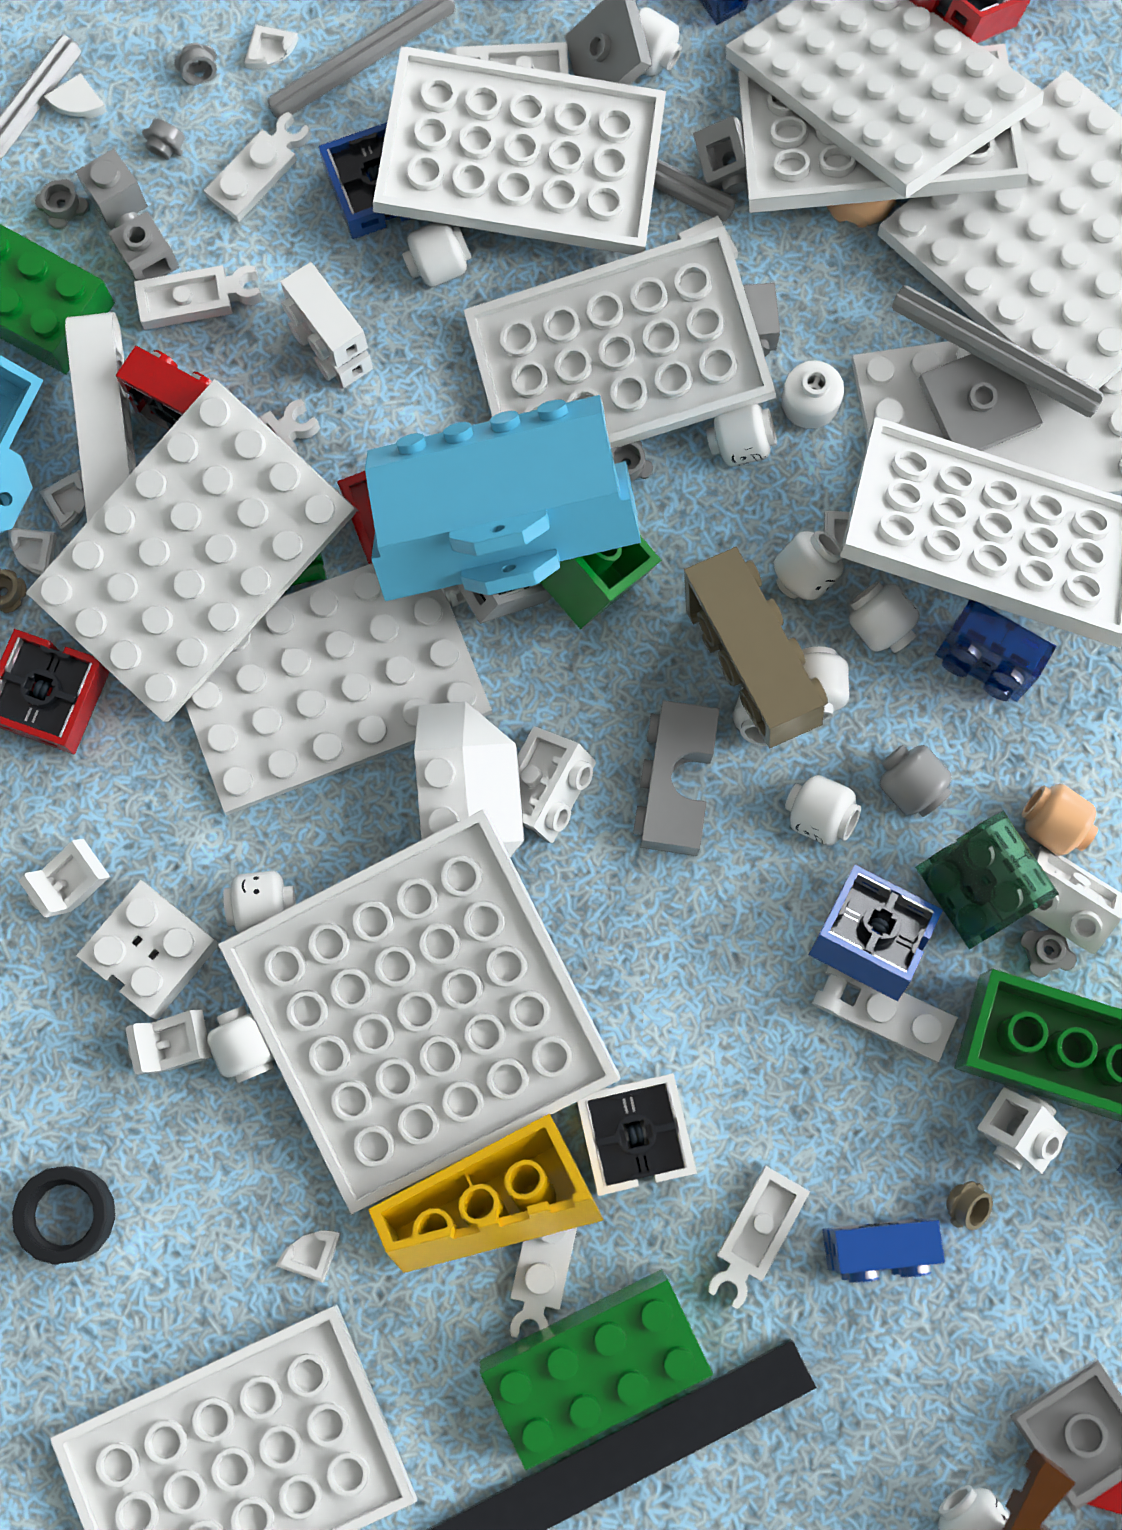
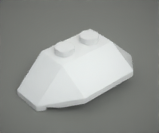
M466 701L419 706L414 754L421 840L482 809H486L511 858L524 842L516 743Z

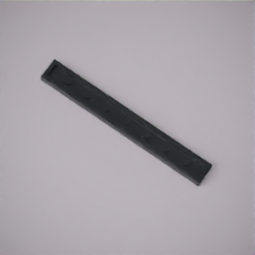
M790 1339L426 1530H547L816 1389V1386L793 1340Z

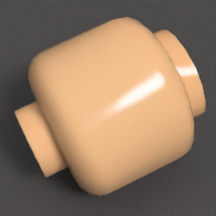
M1056 784L1050 788L1045 785L1041 786L1029 799L1021 815L1026 819L1024 828L1029 837L1058 856L1066 855L1075 848L1079 851L1085 850L1098 832V828L1093 825L1096 817L1094 805L1064 784Z

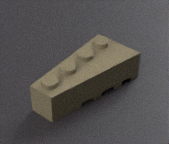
M736 546L685 568L686 612L692 624L699 622L703 632L702 640L710 653L720 650L718 651L719 661L723 674L730 686L741 684L743 687L739 691L741 703L768 748L775 747L822 726L824 707L828 704L826 692L818 678L810 679L803 665L806 663L805 656L798 641L794 637L788 639L781 627L784 622L780 609L774 599H765L759 588L762 586L761 577L753 561L745 562Z

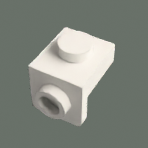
M79 839L71 841L42 870L25 873L19 879V882L28 894V899L33 907L39 910L42 916L47 918L73 911L110 876L85 840Z
M189 1010L152 1023H136L126 1027L128 1053L132 1060L134 1073L137 1075L162 1073L212 1058L211 1050L207 1043L208 1035L203 1010Z

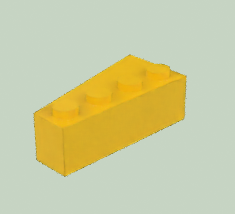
M550 1113L368 1209L385 1252L403 1273L604 1220Z

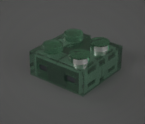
M1004 810L984 820L956 839V842L941 849L915 867L969 950L1059 895Z

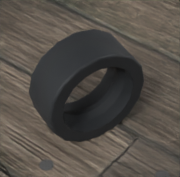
M74 1166L48 1168L30 1178L17 1194L12 1210L13 1232L21 1248L34 1259L53 1265L82 1261L99 1251L110 1237L116 1218L114 1198L106 1182L92 1171ZM68 1184L79 1187L88 1195L93 1205L94 1217L90 1229L82 1239L70 1245L60 1246L50 1243L40 1234L36 1226L35 1212L40 1199L47 1191L56 1186Z

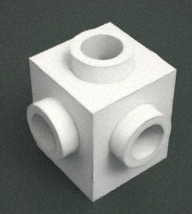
M1005 1087L1002 1088L977 1127L997 1147L993 1155L1000 1161L1017 1171H1020L1022 1166L1025 1165L1040 1174H1043L1050 1161L1059 1154L1063 1140L1068 1134V1131L1054 1118L1057 1111L1050 1104L1034 1095L1026 1098Z

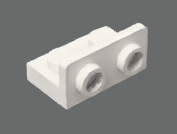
M533 726L517 755L523 827L533 830L543 840L553 843L558 833L569 823L571 809L581 790H584L590 784L596 761L579 743Z
M1041 846L1032 859L1031 864L1049 889V892L1038 898L1040 901L1027 909L1022 908L1021 910L1089 953L1095 954L1122 920V893L1063 856H1058L1044 846Z

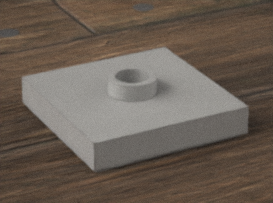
M603 0L565 35L574 76L630 85L652 66L636 0Z
M973 354L922 373L918 378L945 440L983 451L1037 429L1043 423L1024 382Z
M1097 1359L1091 1361L1010 1415L1032 1451L1034 1449L1038 1450L1065 1470L1076 1483L1064 1497L1073 1512L1122 1481V1395Z

